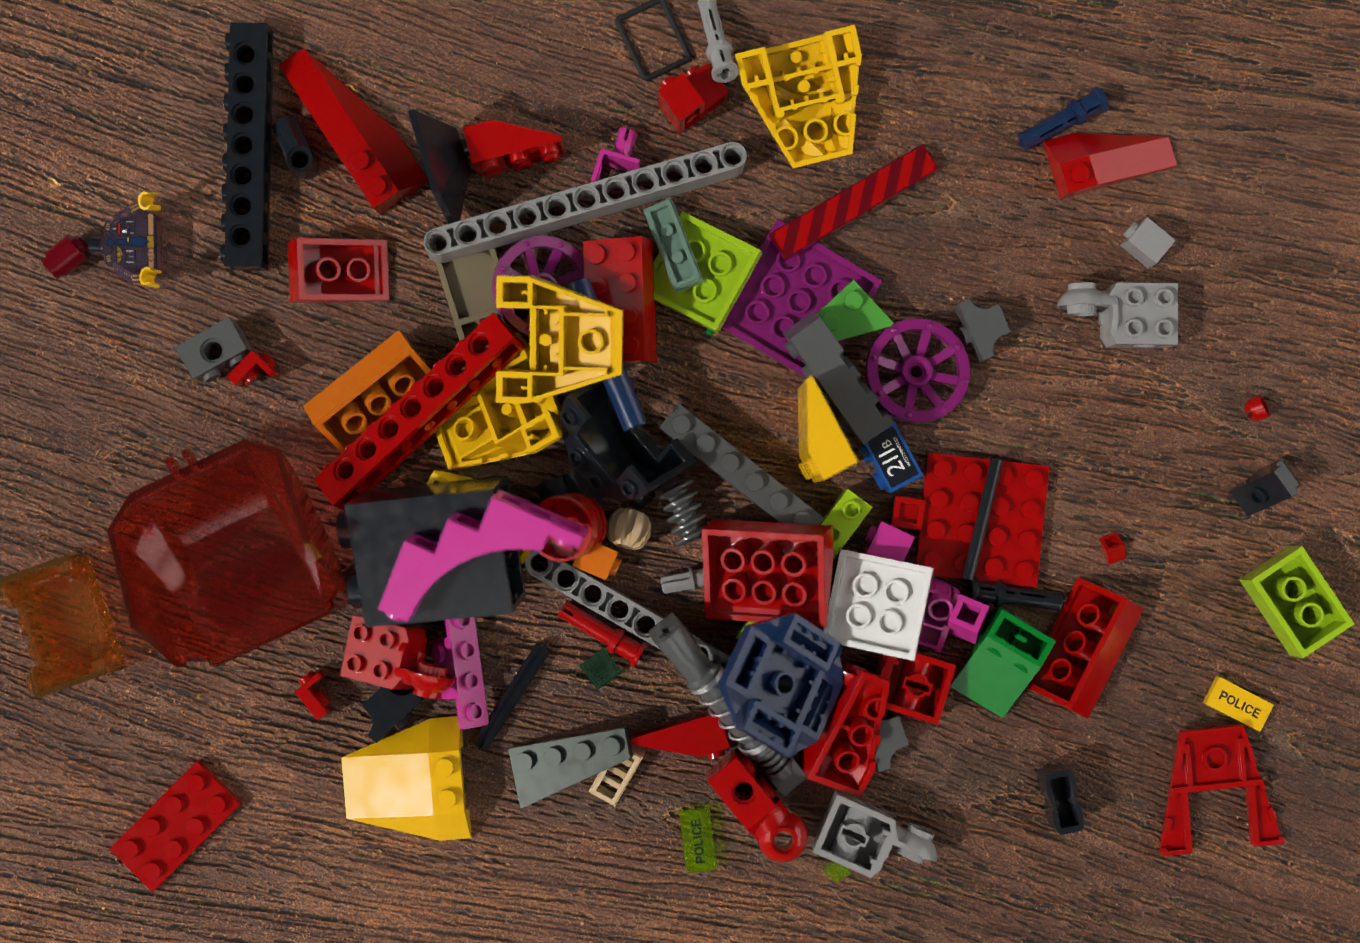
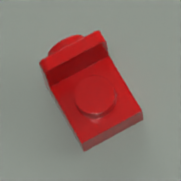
M252 350L226 377L234 385L243 387L244 385L249 386L260 376L259 370L261 368L274 378L280 373L274 368L277 362L266 352L260 354Z
M313 670L307 673L298 681L301 687L295 691V694L317 720L324 718L333 710L329 705L331 700L322 689L316 690L314 687L327 676L324 670L316 674Z

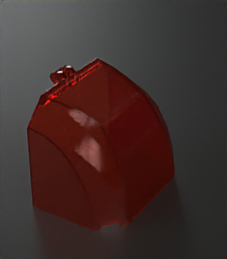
M244 439L199 461L190 448L182 450V457L188 466L182 469L172 456L165 458L164 462L171 474L129 493L107 530L130 627L175 667H186L187 662H209L210 667L221 666L330 614L334 609L333 601L337 594L344 592L347 587L341 567L323 524L304 486L280 449Z

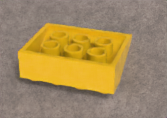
M810 376L797 389L799 457L802 461L798 464V467L805 480L811 479L813 483L833 476L858 461L813 376Z

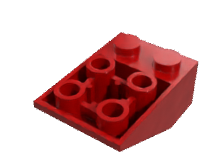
M497 120L463 127L471 162L478 175H484L485 178L497 177L502 174V170L514 168L515 171L528 169L532 166L531 163L541 160L544 163L556 162L561 159V155L567 154L562 136Z

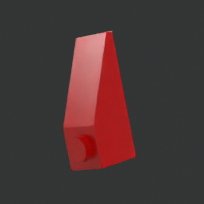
M709 712L631 735V743L635 746L698 757L707 755L708 759L723 756L726 754L725 749L730 748L725 729L719 726V717H712Z

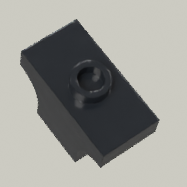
M1278 460L1259 469L1250 478L1235 486L1230 493L1248 517L1293 497L1298 492L1296 487L1299 483L1284 462Z
M380 687L362 705L372 719V728L368 736L377 743L394 727L399 731L412 719L408 713L424 697L414 695V690L405 693L397 689L392 690Z

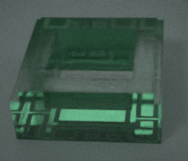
M605 647L579 665L597 690L622 672Z

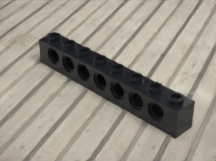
M230 23V33H226L225 36L226 49L229 51V63L225 64L224 72L226 81H229L228 93L224 94L225 111H228V123H224L223 137L225 142H227V153H224L222 158L223 170L226 172V183L222 185V199L226 202V211L221 216V229L225 232V244H222L220 247V258L224 262V266L232 271H269L274 31L267 23ZM246 53H255L252 61L243 63V57ZM254 82V87L249 93H242V87L245 83ZM250 111L253 112L252 120L242 124L241 118L243 114ZM251 141L252 149L250 152L241 154V146L245 142ZM250 171L252 174L251 180L247 184H240L241 175L244 172ZM249 201L251 203L250 211L245 215H240V205ZM248 231L250 233L249 242L245 245H239V236L243 232Z

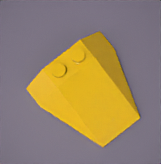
M517 332L515 334L524 343L526 348L505 368L530 369V345ZM495 376L447 420L435 434L447 467L451 471L530 455L541 451L562 438L563 432L560 418L562 407L557 395L527 404L496 403Z
M458 715L429 718L377 743L370 744L341 757L346 819L439 841L472 838L469 806L466 807L461 759V748L464 746L463 731L459 728Z

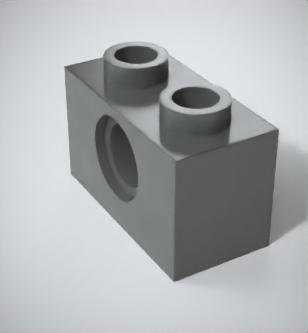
M230 317L175 347L192 379L201 382L204 380L205 383L222 375L220 371L230 365L232 368L236 367L253 350L237 320ZM220 344L222 354L218 359L213 360L211 350L215 345Z

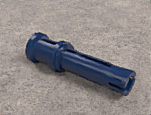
M1096 86L1091 89V93L1078 100H1070L1067 107L1017 133L1018 141L1022 148L1027 151L1074 124H1085L1087 118L1100 111L1103 113L1109 110L1108 100L1103 91Z

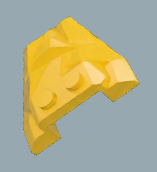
M855 25L826 31L822 35L770 48L761 47L735 54L742 87L750 97L792 169L853 154L856 96L859 91L858 75L862 59Z

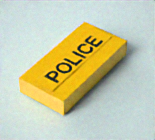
M1219 676L1215 677L1203 701L1207 706L1258 732H1261L1274 706L1270 702Z

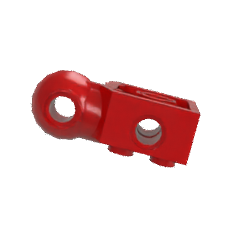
M352 615L340 676L392 690L412 689L414 687V695L429 699H441L442 693L450 689L457 680V677L447 674V667L424 662L427 644L424 628L408 624L365 627L364 615Z
M916 652L915 661L881 654L874 674L890 681L886 709L938 725L956 665ZM841 661L843 686L839 694H843L861 670L869 672V669Z
M734 749L706 772L707 782L744 828L758 841V845L766 857L779 863L791 862L797 859L805 851L809 840L808 829L803 820L796 814L790 813L779 797L774 798L776 796L774 788L764 776L758 779L754 774L756 769L753 762L743 753L739 755ZM741 782H747L751 785L745 792H739L735 789ZM781 831L789 832L792 835L791 841L786 845H779L775 842L776 835Z

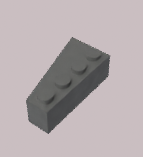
M811 312L783 332L788 340L784 346L794 359L798 357L805 365L801 368L805 377L813 376L821 389L829 407L833 406L837 412L834 418L843 432L849 430L864 445L894 424L889 414H886L876 405L879 400L872 390L863 381L859 380L861 374L848 357L843 356L844 350L820 316Z

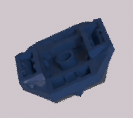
M786 613L745 625L718 682L735 728L778 754L789 758L797 754L798 751L816 743L821 736L843 686V669L840 660L842 655L841 643L796 613Z

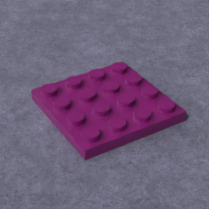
M777 219L769 234L786 223ZM768 234L760 247L763 254L723 324L722 329L806 378L801 371V368L805 366L799 357L794 359L784 346L788 340L783 332L811 312L817 314L853 280L871 299L882 280L819 243L784 261ZM847 339L838 342L842 348Z

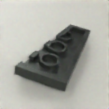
M627 726L508 748L520 809L633 757Z

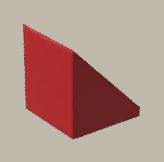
M1117 532L1099 538L1108 565L1126 559L1125 544Z

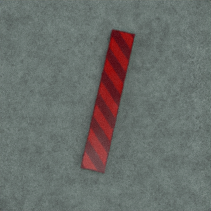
M924 144L771 232L769 237L783 260L787 261L935 174L939 167Z

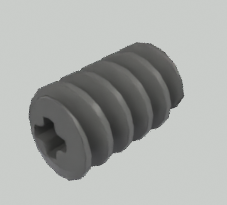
M687 478L659 488L665 489V492L659 496L660 501L670 502L663 508L664 512L674 513L667 519L668 524H678L671 533L672 535H682V538L675 543L677 547L702 539V528L707 525L699 523L706 517V514L695 512L702 505L701 501H691L698 494L697 490H687V487L694 482L693 478Z

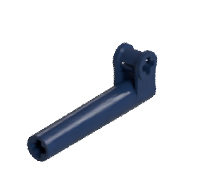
M589 278L579 279L565 286V288L598 300ZM622 361V375L602 381L624 432H628L645 425L647 421Z

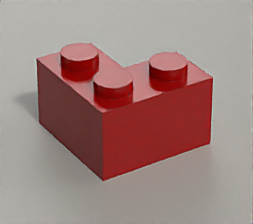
M708 63L702 67L699 65L692 67L685 75L684 73L677 77L671 75L659 85L661 89L658 90V106L679 134L685 132L728 100L729 91L723 83L713 80L712 68Z

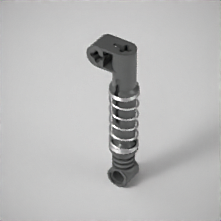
M673 612L648 631L654 643L680 671L682 676L686 678L690 692L693 695H699V703L709 705V714L712 717H719V726L729 730V738L739 741V750L748 759L757 762L783 796L788 795L807 779L801 766L792 756L790 758L782 756L735 728L718 684L724 672L723 667L717 661L708 658Z

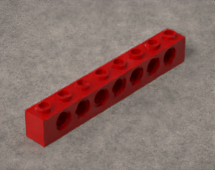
M495 313L482 319L476 329L466 338L461 339L446 357L437 361L431 371L421 380L416 381L401 399L392 403L386 413L377 421L371 423L356 441L347 445L342 454L322 469V472L314 481L332 506L345 511L344 505L363 491L373 490L496 376V371L505 368L526 348L524 343L504 320ZM488 345L487 350L483 352L484 348ZM466 366L465 370L460 374L462 368Z

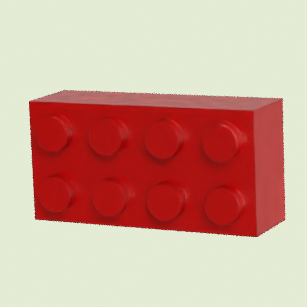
M642 236L583 241L584 278L590 279L598 301L623 310L622 361L624 365L657 363L653 241Z

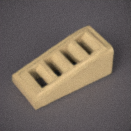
M631 743L633 757L622 762L629 769L626 770L619 765H615L598 773L588 792L615 807L645 755L646 749L644 747L635 746ZM607 770L623 778L622 782L607 774ZM601 781L617 789L616 793L600 784Z

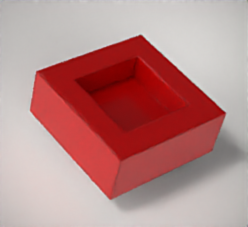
M894 496L890 525L922 531L926 500Z

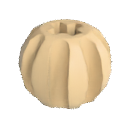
M619 508L610 515L607 521L608 540L616 546L638 550L647 544L651 536L650 519L642 512L629 508Z

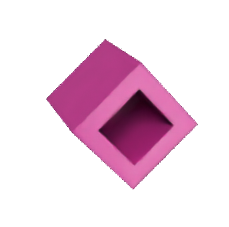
M960 594L948 620V627H950L948 633L976 644L988 618L989 606Z

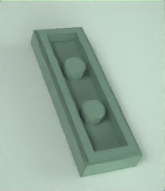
M668 198L644 209L643 212L676 294L705 282L673 200Z

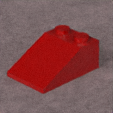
M295 238L287 242L290 303L389 301L387 240Z

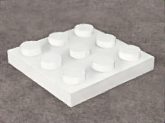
M841 549L829 602L827 626L824 627L823 632L844 646L915 661L934 569Z

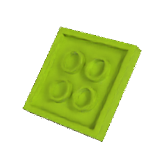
M682 211L679 217L705 282L676 294L659 253L654 261V299L673 311L719 333L763 253L760 249Z

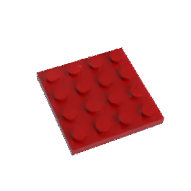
M929 452L926 454L922 500H926L922 531L918 530L915 564L933 568L932 576L966 579L962 578L990 459ZM1009 461L1002 462L975 573L978 581L996 583L997 580H1002L1010 585L1037 587L1050 466Z

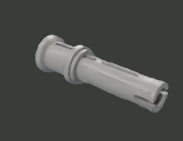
M698 0L697 6L708 41L706 55L713 66L712 78L718 83L730 82L738 76L739 69L737 64L733 62L732 55L734 50L732 44L725 38L716 0Z

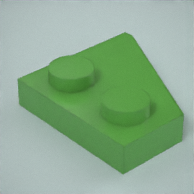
M855 280L849 283L817 313L837 342L880 329H886L893 324L891 319Z

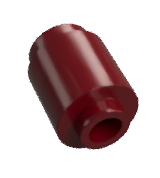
M67 234L45 252L46 257L41 262L54 277L59 279L63 275L68 276L89 258L87 253L89 248L78 235L73 238Z

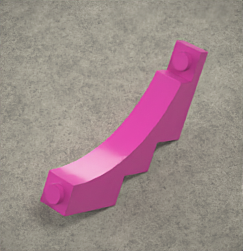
M499 490L492 496L482 522L456 511L448 518L439 543L412 533L403 543L378 610L385 612L387 617L392 620L408 622L416 614L423 598L435 581L460 563L495 551L511 549L542 551L548 543L550 536L555 538V542L563 547L573 548L574 546L579 548L589 528Z

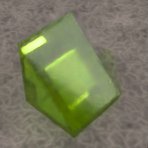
M830 861L822 869L835 883L851 874L847 867Z

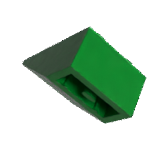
M995 608L984 626L977 643L971 648L950 687L1003 718L1040 670L1056 641L1005 610Z

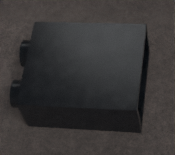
M508 475L366 490L344 505L345 511H340L337 515V537L342 548H352L356 571H351L348 575L347 594L353 608H362L365 627L513 614L526 597L519 549L495 551L476 556L447 571L431 586L416 614L408 622L392 620L387 617L385 612L378 610L404 541L412 533L439 543L448 518L456 511L482 522L492 496L499 490L510 494Z

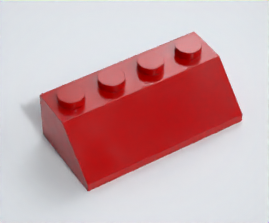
M1077 577L1048 634V637L1055 640L1056 643L1040 670L1027 685V688L1088 719L1144 609L1128 598Z

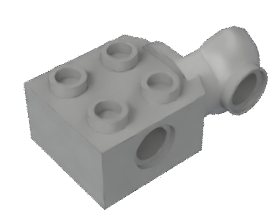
M1117 282L1106 287L1104 291L1096 290V283L1068 284V291L1061 296L1056 307L1067 310L1068 316L1097 315V310H1099L1100 338L1106 348H1169L1178 345V283Z
M836 789L812 843L813 853L870 878L881 870L893 845L898 847L896 851L898 854L916 863L924 864L925 859L933 862L937 861V850L932 841L935 834L912 823H909L907 829L898 826L891 813Z

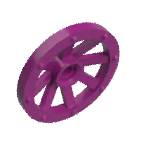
M533 236L523 239L511 246L501 256L495 267L492 278L493 300L496 306V276L522 275L510 268L511 263L522 252L529 275H535L560 286L584 278V257L571 244L556 237ZM534 248L552 250L542 273H539L533 251ZM561 255H563L572 263L576 270L555 279L552 277V274ZM496 308L502 319L511 329L524 337L530 338V309H528L524 322L514 313L512 308Z
M915 318L897 322L877 337L867 355L865 376L868 388L872 390L879 400L877 404L886 413L905 422L925 423L943 417L959 404L969 384L970 364L963 344L951 330L935 321ZM921 331L915 354L912 357L901 333ZM932 334L943 341L948 347L927 360L924 356ZM889 340H893L903 364L880 356ZM950 356H954L957 376L933 372L932 367ZM878 366L899 373V377L881 386ZM912 368L918 371V378L911 375ZM928 381L954 385L955 387L951 395L943 403L928 384ZM905 384L907 386L904 407H901L892 401L887 394ZM917 388L934 407L933 409L914 411Z

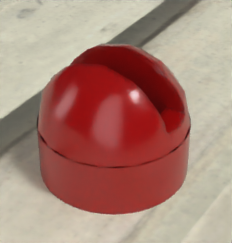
M1261 394L1252 397L1244 405V412L1252 411L1247 415L1250 420L1259 421L1271 416L1268 405Z

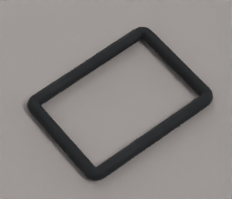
M651 0L616 17L615 24L644 81H650L691 61L692 54L666 0ZM661 3L686 57L646 75L621 21Z

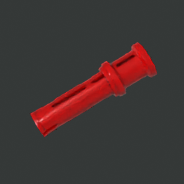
M569 600L566 601L563 608L573 613V615L565 610H561L558 618H562L605 644L610 654L617 653L630 661V666H636L648 646L646 642L639 643L626 635V630L618 628L616 631L572 604Z

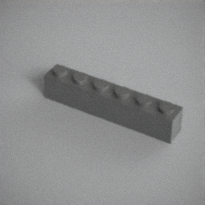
M679 403L659 427L672 440L678 438L695 458L776 522L819 525L824 518Z

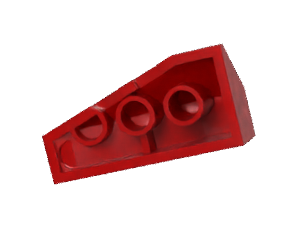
M1071 133L1043 142L1060 200L1177 166L1170 139L1164 136Z
M864 670L859 672L833 706L819 740L804 748L798 760L807 779L861 798L875 772L876 747L880 744L881 735L879 731L881 719L885 716L890 687L888 679Z

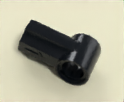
M295 115L285 116L276 120V123L271 127L285 155L286 165L301 179L308 180L315 177L319 172L320 163L314 155ZM302 157L309 158L305 167L297 168L299 159Z

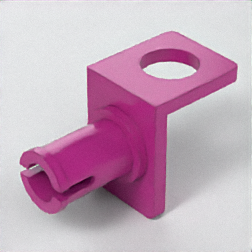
M620 128L613 151L600 149L591 182L600 179L603 166L625 172L640 168V160L630 157L638 136L635 131L630 129L627 140H625L627 128Z

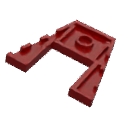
M1242 724L1179 730L1159 845V853L1162 856L1193 853L1188 793L1245 787L1250 844L1254 847L1285 844L1276 823L1277 818L1273 807L1270 806L1266 795L1264 781L1260 778L1256 766L1257 762L1246 730Z

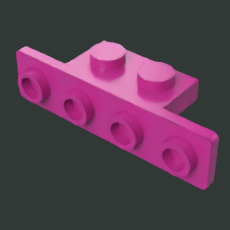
M475 617L445 620L447 636L432 638L433 647L431 654L435 664L447 667V674L457 677V680L450 689L442 693L441 699L456 700L460 729L487 725L489 720Z

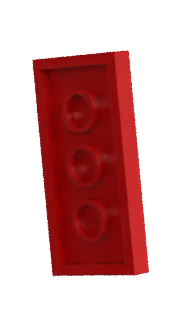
M197 760L109 849L151 892H154L243 802L201 760Z

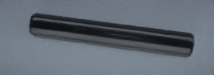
M540 642L535 644L488 717L489 723L480 729L473 740V744L479 749L486 751L544 663L550 653V649Z

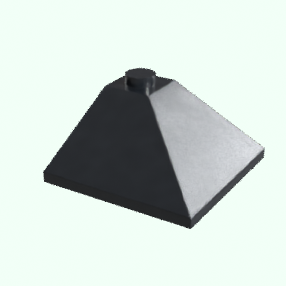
M414 109L410 110L408 115L432 193L448 224L460 221L471 169L467 157L470 154L466 138L461 139L457 128Z

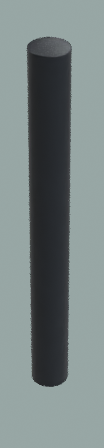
M990 459L962 578L974 580L1003 462L999 459Z

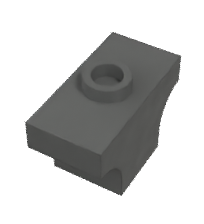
M970 299L958 304L954 309L962 325L959 328V332L963 342L966 345L970 344L977 363L993 357V347L996 340L1011 332L1000 305L997 304L984 309L975 306Z
M896 713L884 716L881 719L879 731L881 735L880 744L877 745L875 753V767L879 772L891 768L890 760L895 751L909 746L900 717Z

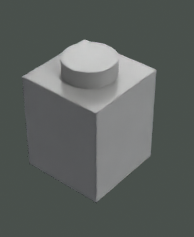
M1147 217L1139 223L1133 221L1123 233L1126 239L1120 246L1145 267L1150 268L1158 263L1176 240Z

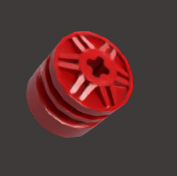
M571 492L544 499L538 505L540 508L570 521L575 520L577 524L589 528L579 548L574 546L573 548L563 547L555 542V538L550 536L546 546L542 551H538L542 556L551 561L566 562L593 553L602 544L607 534V518L604 509L596 499L585 493Z

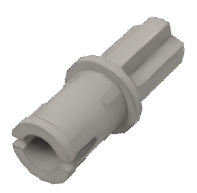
M688 568L689 571L662 576L660 582L663 593L667 594L692 589L694 592L696 591L695 588L704 587L703 568L697 570Z

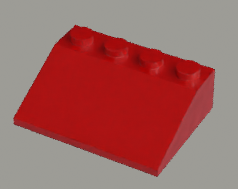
M713 519L702 528L706 619L759 622L786 613H796L814 626H827L834 556L833 525Z

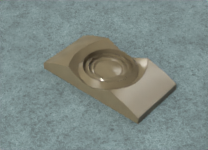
M466 232L461 236V240L466 243L472 242L477 235L474 232ZM438 240L432 244L431 249L441 251L446 247L447 243ZM496 248L449 262L436 263L459 341L466 338L477 328L482 319L490 316L492 313H495L502 319L496 309L492 295L493 273L499 261Z

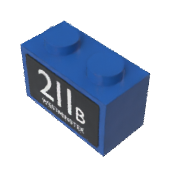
M895 421L894 424L864 445L860 442L861 446L858 447V451L866 464L868 462L872 464L876 472L872 474V477L880 491L885 489L886 493H892L923 476Z

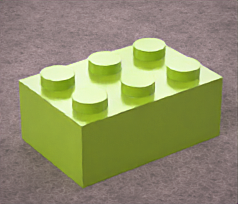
M1303 546L1286 547L1239 579L1290 656L1305 658L1354 625V622Z

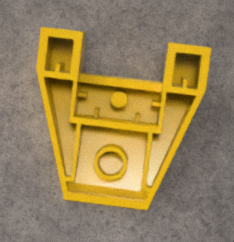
M535 275L496 276V308L530 309V369L503 368L496 371V403L527 404L622 375L623 310Z

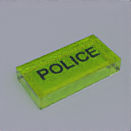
M702 807L679 810L686 874L717 870L710 808Z

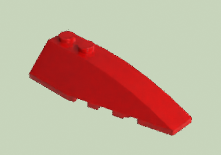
M305 48L279 64L317 125L379 215L429 183L427 176L396 130Z

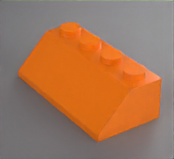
M398 330L303 405L313 425L343 453L347 445L356 441L371 423L377 421L388 411L392 403L401 399L416 381L421 380L432 369L414 346Z

